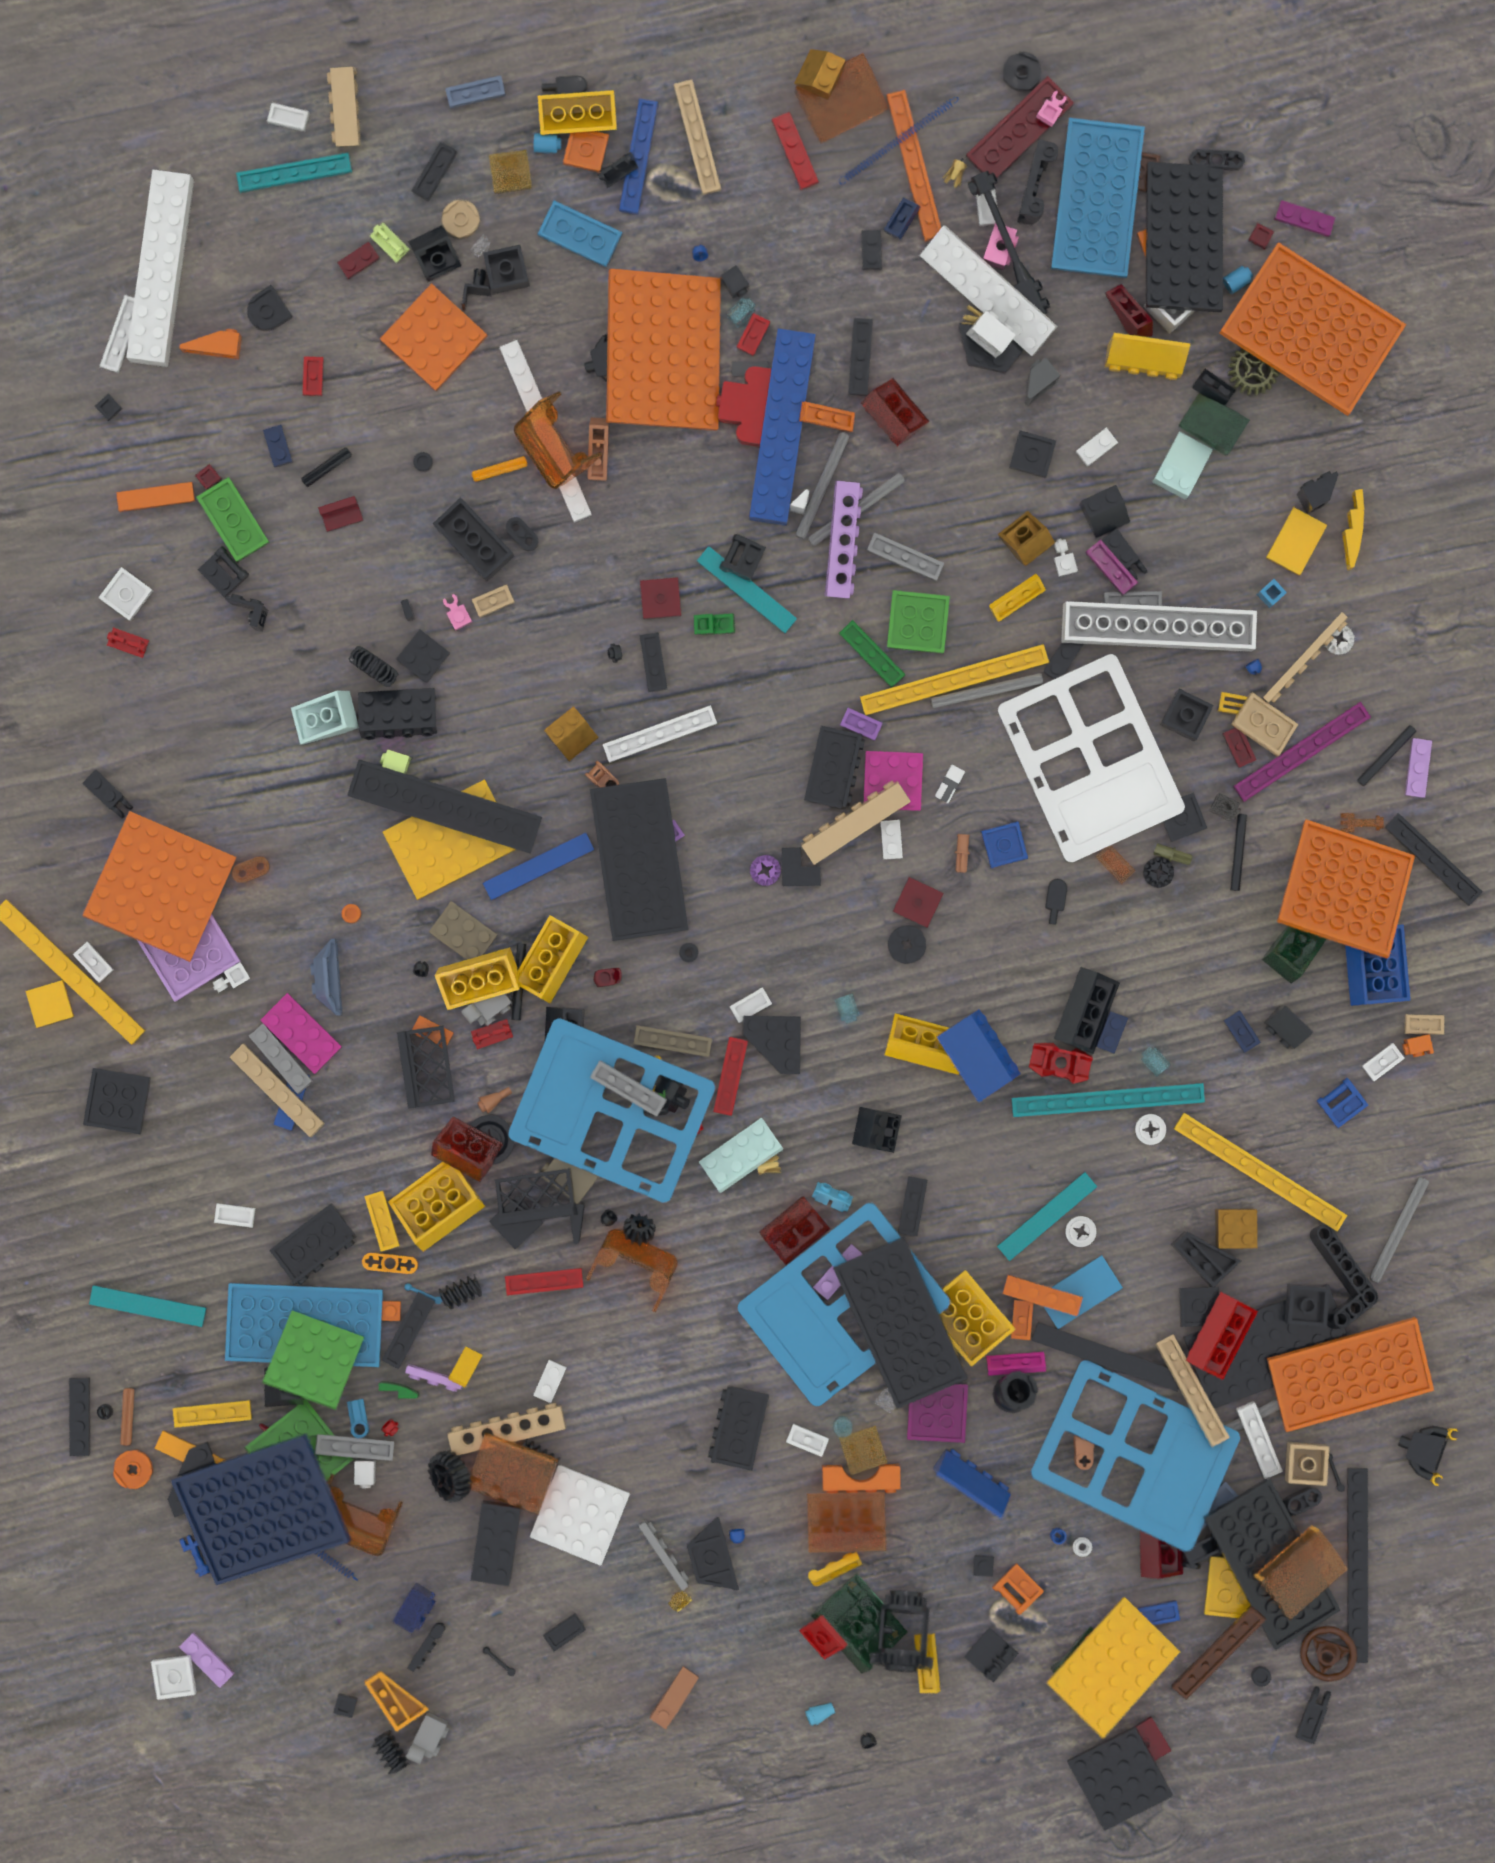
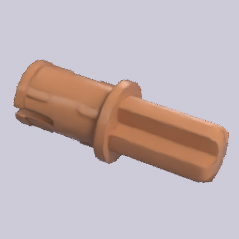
M957 834V851H955V854H957L956 872L965 873L967 872L968 855H970V852H968L970 835Z

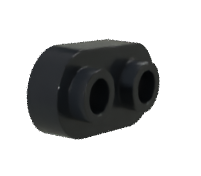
M513 517L507 521L506 530L508 534L524 550L532 551L536 549L539 543L538 537L522 519ZM514 525H519L518 531L512 529ZM528 538L533 540L530 545L526 544Z

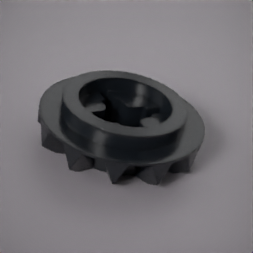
M1163 857L1153 858L1144 867V878L1153 887H1165L1171 883L1174 877V867L1169 860ZM1161 864V871L1167 873V875H1160V878L1157 880V874L1151 870H1157Z

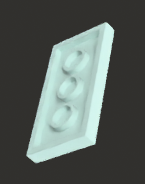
M760 1118L701 1159L699 1163L718 1191L722 1193L782 1151L783 1147L764 1120Z

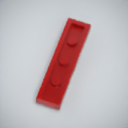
M790 112L773 118L772 123L800 189L803 190L818 184V178Z
M729 1037L713 1110L715 1113L732 1116L748 1043L747 1040Z
M582 1268L505 1276L507 1296L584 1287Z

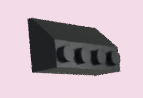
M1080 967L1054 1039L1094 1054L1120 982L1098 972Z

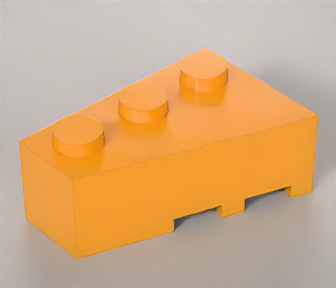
M381 1670L364 1681L396 1732L429 1710L427 1706Z

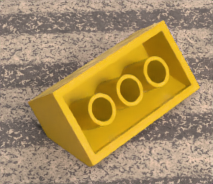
M614 90L538 96L541 135L617 130Z
M549 915L517 971L519 986L544 1001L551 1003L587 941L588 936Z
M510 947L440 967L434 975L447 1010L520 989L517 965Z
M895 1013L886 1045L885 1056L959 1075V1071L937 1039V1036L948 1030L949 1027Z

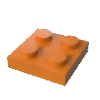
M597 131L570 133L563 164L600 173L609 134Z

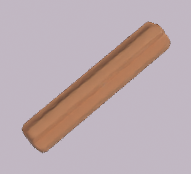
M125 1388L123 1390L120 1444L124 1446H129L132 1443L135 1391L133 1388Z

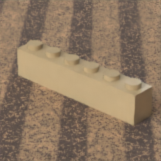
M888 782L879 793L875 791L868 795V800L864 803L858 802L851 807L852 810L847 814L842 812L836 816L835 822L830 825L825 823L819 828L820 831L815 835L810 833L802 839L804 842L801 843V846L812 863L815 865L910 803L909 797L899 782Z

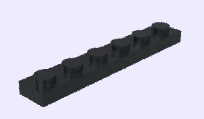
M1399 813L1384 827L1468 906L1483 892Z

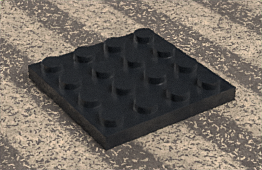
M1136 1726L1067 1760L1104 1831L1173 1797L1171 1789Z

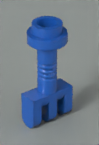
M188 1535L187 1540L189 1544H186L185 1539L181 1538L180 1543L183 1551L191 1550L198 1567L195 1573L199 1577L210 1573L209 1567L204 1564L199 1553L197 1541H194L192 1536Z

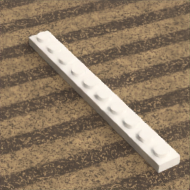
M515 340L501 346L502 355L574 523L591 516L592 514L518 341Z

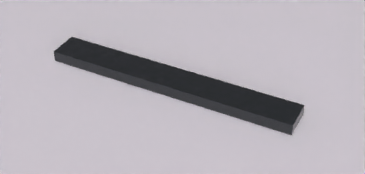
M1037 1322L1032 1337L1034 1342L1178 1392L1179 1387L1168 1367Z

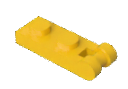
M857 1552L848 1553L841 1560L830 1562L819 1571L811 1570L808 1573V1577L812 1585L817 1587L862 1565V1562Z

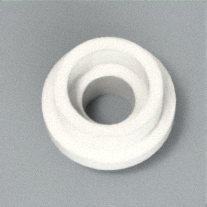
M1079 1537L1073 1543V1551L1080 1557L1088 1556L1092 1551V1544L1089 1539ZM1081 1543L1086 1545L1084 1550L1079 1549Z

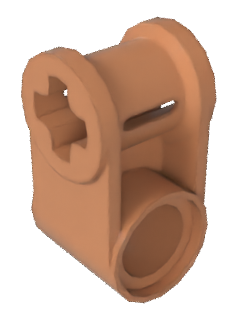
M599 761L595 762L596 765L589 773L586 772L584 774L598 787H606L609 781H614L617 785H620L619 781Z
M1074 1435V1463L1078 1468L1088 1470L1093 1465L1095 1444ZM1083 1456L1088 1459L1084 1466L1079 1462V1459H1083Z

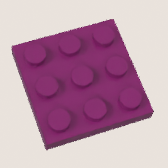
M955 1384L910 1403L908 1408L907 1440L965 1443L968 1384Z

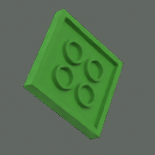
M893 590L887 648L944 654L950 596Z

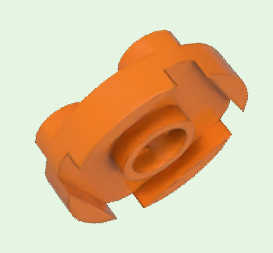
M137 1449L122 1453L114 1463V1478L119 1485L125 1488L138 1489L144 1486L153 1474L150 1458L144 1452ZM130 1464H132V1466L136 1465L138 1467L137 1474H130L128 1472L130 1470Z

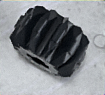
M640 1213L637 1216L631 1214L629 1218H626L623 1226L625 1239L631 1240V1245L635 1242L639 1246L642 1242L647 1245L649 1240L654 1238L656 1230L653 1219H648L647 1214L645 1216H641Z

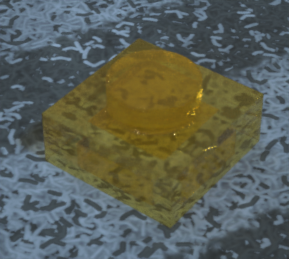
M681 1591L675 1593L668 1604L673 1610L679 1612L692 1599L686 1592Z

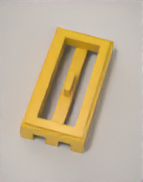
M1221 692L1218 711L1237 715L1239 710L1223 708V705L1241 708L1243 704L1225 701V697L1246 701L1247 697Z

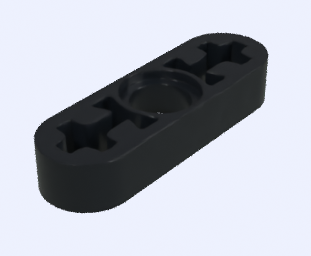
M1197 149L1189 157V164L1218 167L1223 168V170H1239L1245 162V156L1239 151ZM1199 155L1201 159H1206L1207 155H1209L1208 164H1205L1206 160L1196 163V160L1193 158ZM1219 155L1222 158V163L1219 165L1214 164L1212 157ZM1226 156H1228L1227 160H1233L1234 156L1241 160L1237 165H1234V161H1228L1227 165H1225Z

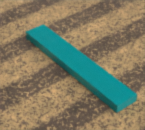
M349 153L236 172L239 192L242 193L352 173Z
M708 546L697 562L785 634L797 618L752 581L749 582L730 572L722 571L719 566L725 559Z
M1086 1172L1082 1173L997 1245V1247L1011 1261L1097 1188V1185Z
M96 1285L92 1286L89 1305L203 1327L207 1310L206 1307Z

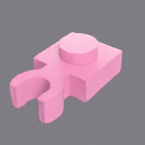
M1057 91L1052 94L1051 102L1049 100L1045 101L1036 118L1051 127L1063 110L1060 107L1066 101L1065 96L1062 100L1056 99Z
M453 594L454 602L452 604H448L446 599H443V603L447 608L451 609L446 614L456 631L472 623V620L463 604L458 607V598Z

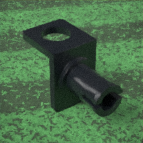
M479 268L474 269L473 284L465 283L462 298L463 311H466L468 294L491 296L490 286H484L486 274L484 269H481L480 276Z

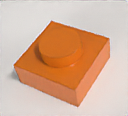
M382 1301V1321H401V1301Z

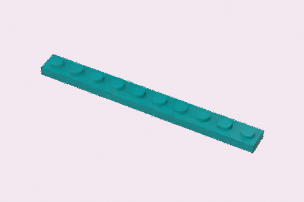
M1204 1083L1018 1097L1011 1098L1013 1117L1204 1103L1205 1095Z

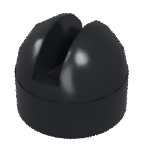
M418 961L414 965L413 973L419 977H426L428 975L429 965L425 961L423 963Z
M607 1209L601 1215V1223H605V1226H612L617 1221V1215Z
M109 1404L100 1405L97 1409L98 1417L103 1420L109 1419L113 1415L112 1406ZM103 1407H104V1409H105L106 1417L103 1416V1412H102V1408H103Z
M867 1733V1736L864 1734L861 1736L860 1740L863 1749H869L877 1745L876 1738L872 1733Z

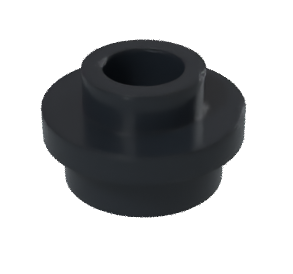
M611 644L610 648L607 649L608 658L612 659L613 663H616L618 660H622V650L620 645Z
M686 943L681 946L679 955L683 961L693 962L698 957V949L694 944ZM687 949L692 950L693 954L691 956H686L685 951Z

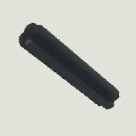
M347 447L343 448L301 478L302 482L306 487H309L352 456L351 452Z

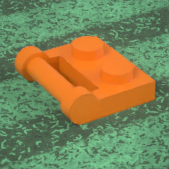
M1017 1563L992 1586L996 1592L998 1591L1016 1609L1015 1612L1018 1615H1021L1044 1592ZM1006 1582L1025 1599L1022 1604L1003 1586Z

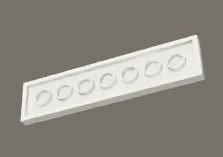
M942 226L920 254L927 263L983 313L991 311L999 317L998 321L1003 325L1006 323L1014 329L1013 333L1016 334L1013 340L1031 356L1035 355L1058 327L948 227Z

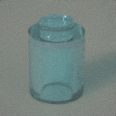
M741 298L726 315L740 328L756 311L754 309L756 305L749 298Z
M853 994L834 999L841 1021L845 1020L846 1024L857 1021L856 1017L860 1015Z
M1149 1047L1142 1053L1143 1058L1141 1060L1156 1077L1171 1065L1156 1047L1153 1049Z
M842 1415L835 1418L833 1421L835 1434L839 1437H847L851 1434L853 1426L847 1416Z

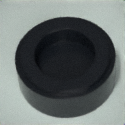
M420 452L415 455L413 464L418 471L427 472L432 468L433 460L428 453Z
M1258 1666L1253 1669L1251 1679L1255 1685L1264 1687L1270 1683L1271 1673L1267 1668Z

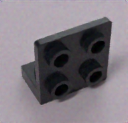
M232 594L231 597H225V600L232 605L253 610L249 613L248 622H250V626L254 630L263 632L268 609L261 601L251 598L250 601H246L242 596Z

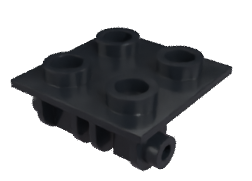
M989 1628L964 1657L980 1670L988 1680L994 1683L1019 1653Z

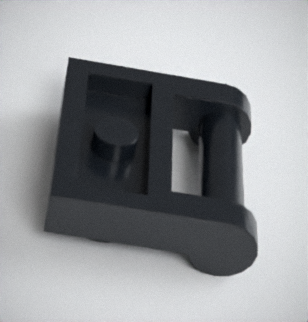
M734 534L732 545L719 568L724 572H730L750 582L766 547L741 535ZM739 546H745L737 566L731 564Z
M222 546L198 571L225 598L248 577L249 573L246 570H242ZM220 558L237 574L234 580L217 563Z

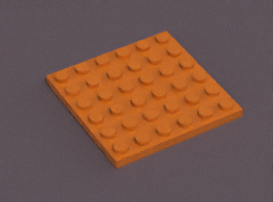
M129 811L82 916L190 962L236 857Z
M1306 819L1302 827L1277 922L1388 958L1415 855Z

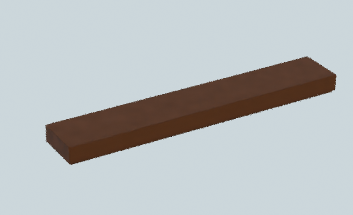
M1251 1605L1172 1684V1688L1187 1700L1266 1621V1618Z

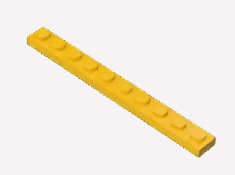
M1044 644L861 696L860 701L864 714L867 716L1048 664L1049 660Z
M6 899L0 905V921L133 1045L146 1030L12 903Z
M1183 1113L1173 1128L1325 1225L1330 1226L1333 1230L1338 1232L1348 1216L1189 1115Z

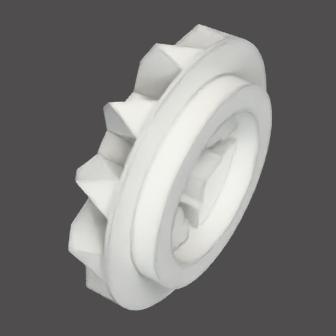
M1347 626L1340 632L1337 630L1332 635L1339 636L1342 632V638L1347 642H1340L1336 646L1337 640L1333 639L1328 646L1325 645L1331 653L1337 655L1347 653L1354 645L1355 636Z
M1147 1114L1137 1121L1135 1132L1141 1142L1154 1145L1165 1137L1166 1125L1159 1116ZM1149 1121H1151L1152 1127L1159 1128V1130L1152 1132V1138H1150L1149 1132L1143 1131V1129L1148 1128Z
M1078 1216L1071 1219L1066 1225L1065 1234L1068 1241L1074 1246L1085 1247L1094 1241L1096 1227L1089 1218ZM1084 1224V1231L1088 1233V1236L1081 1235L1077 1239L1078 1233L1073 1228H1081Z

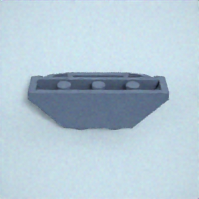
M330 939L313 959L314 964L310 965L311 975L315 977V983H312L313 995L316 994V998L335 1015L343 1016L337 939Z

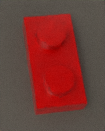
M753 313L736 348L754 357L771 321Z
M304 356L303 396L323 395V357Z

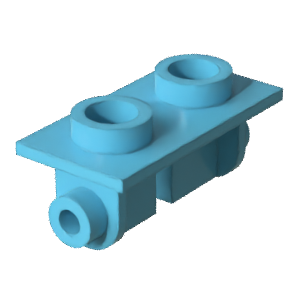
M820 1182L817 1183L812 1195L815 1201L827 1205L829 1200H832L831 1207L841 1212L848 1211L853 1196H850L846 1191L836 1190L831 1185Z

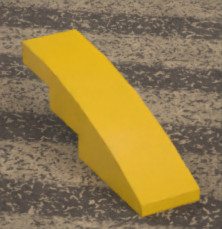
M1363 489L1352 492L1354 509L1347 512L1349 529L1342 532L1347 570L1354 568L1361 545L1364 525Z

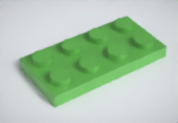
M229 477L197 496L198 501L236 562L241 561L270 543Z

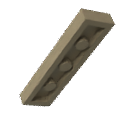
M637 1025L633 1044L709 1057L712 1038Z

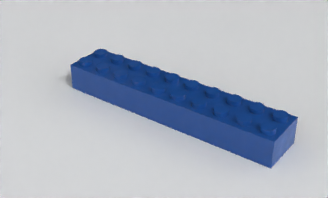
M785 329L777 330L749 520L787 526L802 429V421H800L802 402L806 401L816 334Z

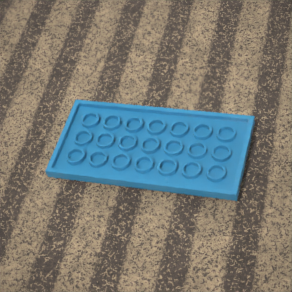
M1069 118L1051 269L1127 278L1144 126Z
M229 1283L225 1361L270 1363L290 1313L293 1310L363 1336L364 1340L353 1366L380 1367L383 1289Z

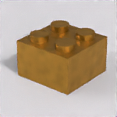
M1215 1209L1216 1248H1257V1209Z

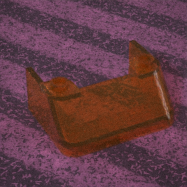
M560 391L539 400L514 426L515 436L547 484L553 489L565 485L586 471L602 456L601 452L590 457L584 452L573 454L554 426L558 419V412L553 403L562 395Z
M610 1230L585 1280L589 1281L597 1264L610 1267L619 1256L653 1273L650 1278V1287L660 1293L652 1310L656 1313L677 1268V1258L673 1254L650 1243L646 1245L642 1242L639 1246L635 1242L631 1245V1240L625 1239V1234H623L622 1230Z
M331 1473L327 1484L351 1538V1541L346 1543V1545L374 1556L383 1555L403 1502L399 1501L395 1511L392 1509H382L378 1515L343 1501V1492L338 1487L332 1486L335 1475Z

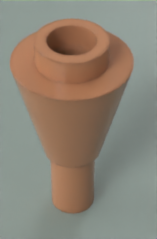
M507 1087L499 1093L496 1092L478 1097L479 1102L477 1104L482 1113L486 1111L489 1114L502 1099L512 1094V1092Z

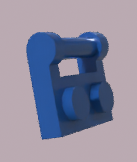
M1348 1078L1344 1079L1341 1085L1324 1098L1320 1097L1316 1100L1336 1128L1341 1127L1368 1106V1103ZM1347 1089L1351 1092L1350 1095L1331 1109L1327 1105Z

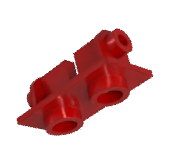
M113 628L112 632H109L107 639H109L107 646L141 658L144 657L149 643L147 639Z
M507 1019L471 1031L472 1039L477 1049L513 1037Z

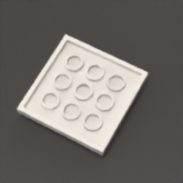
M559 1464L530 1537L601 1566L630 1493Z

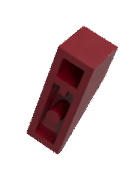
M1122 284L1105 292L1106 297L1129 335L1147 338L1153 336V320Z

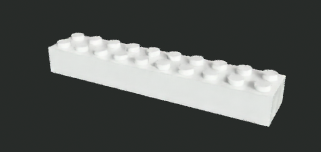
M152 170L126 356L133 363L168 367L194 183L190 174Z
M1065 602L1063 604L1061 643L1251 652L1256 649L1257 611Z

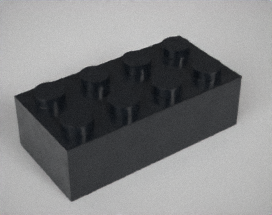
M461 497L433 522L434 527L486 582L514 557L513 552Z
M491 1501L482 1502L470 1581L510 1585L522 1506Z

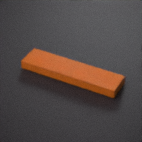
M193 482L116 492L119 512L195 502Z

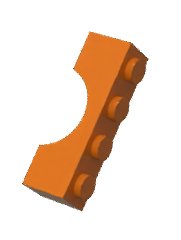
M1008 1275L1003 1291L1005 1295L1078 1316L1083 1300L1082 1296L1046 1287L1012 1275Z
M880 1464L877 1472L865 1480L851 1478L846 1474L842 1465H822L823 1491H827V1494H838V1490H846L848 1494L858 1493V1490H865V1493H877V1490H885V1493H896V1489H901L899 1464Z

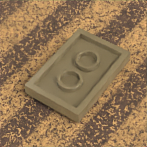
M452 901L429 931V933L466 960L484 955L498 936Z

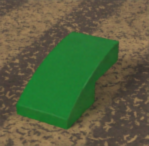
M733 613L694 615L695 635L735 633V617Z
M379 1382V1391H398V1399L419 1397V1392L408 1386L394 1382Z

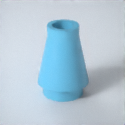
M831 1702L809 1707V1710L805 1711L811 1726H817L835 1713Z

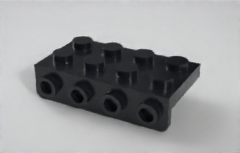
M435 688L358 692L359 733L361 738L373 740L378 737L392 739L395 736L411 738L414 735L429 737L437 734Z
M826 726L820 727L804 801L843 810L846 809V806H850L852 795L849 794L850 787L854 788L857 777L853 776L855 768H859L861 760L857 756L859 750H863L865 739H862V734Z
M331 1203L269 1251L290 1277L293 1284L298 1282L301 1285L309 1279L307 1275L310 1272L314 1271L316 1273L324 1267L323 1262L327 1259L330 1261L334 1260L340 1255L338 1253L339 1250L343 1247L347 1250L355 1244L354 1239L357 1236Z
M729 1385L727 1390L723 1389L721 1401H724L723 1408L718 1409L716 1418L720 1422L718 1427H714L712 1436L716 1440L714 1446H710L708 1457L711 1458V1463L753 1470L769 1394Z

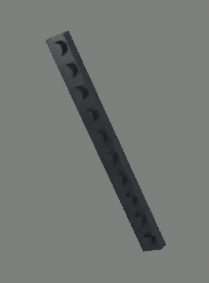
M1347 1468V1634L1353 1639L1356 1646V1663H1368V1468ZM1350 1651L1347 1653V1662L1350 1657Z

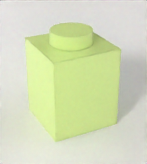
M387 749V752L382 754L380 764H383L382 767L406 774L411 757Z

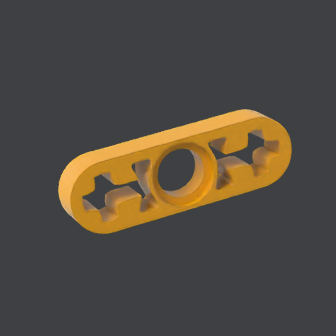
M370 1252L364 1255L362 1259L363 1267L372 1271L412 1274L418 1269V1261L412 1256ZM373 1256V1260H380L379 1256L383 1257L381 1261L382 1268H378L379 1264L377 1263L370 1267L369 1263H366V1259ZM387 1258L395 1260L396 1265L394 1268L389 1269L385 1266ZM398 1258L402 1259L401 1263H407L408 1260H411V1263L415 1264V1266L410 1271L407 1270L406 1266H400L401 1270H398Z

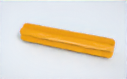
M522 456L473 471L472 477L475 482L527 467V461Z

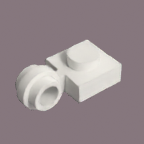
M1057 539L1054 547L1056 553H1060L1061 556L1055 557L1054 562L1058 576L1061 577L1078 572L1073 553L1065 555V551L1068 550L1066 540Z
M239 962L224 971L227 979L224 980L221 977L213 982V988L219 993L228 987L226 983L230 982L232 987L235 988L250 979L242 963Z

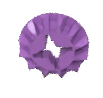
M768 855L757 857L750 867L752 879L757 884L763 886L775 883L781 873L779 862L774 857ZM761 863H763V865H765L766 867L773 866L771 870H769L770 878H768V876H766L765 873L758 875V873H760V871L762 870Z

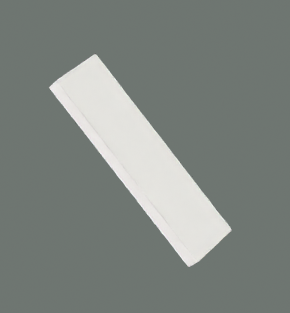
M124 296L100 364L101 368L119 373L128 348L135 299L133 297Z
M1252 1401L1236 1408L1264 1479L1283 1472L1255 1402Z

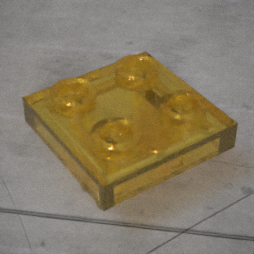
M527 150L489 155L494 194L532 189Z
M876 1426L839 1437L851 1475L887 1463Z

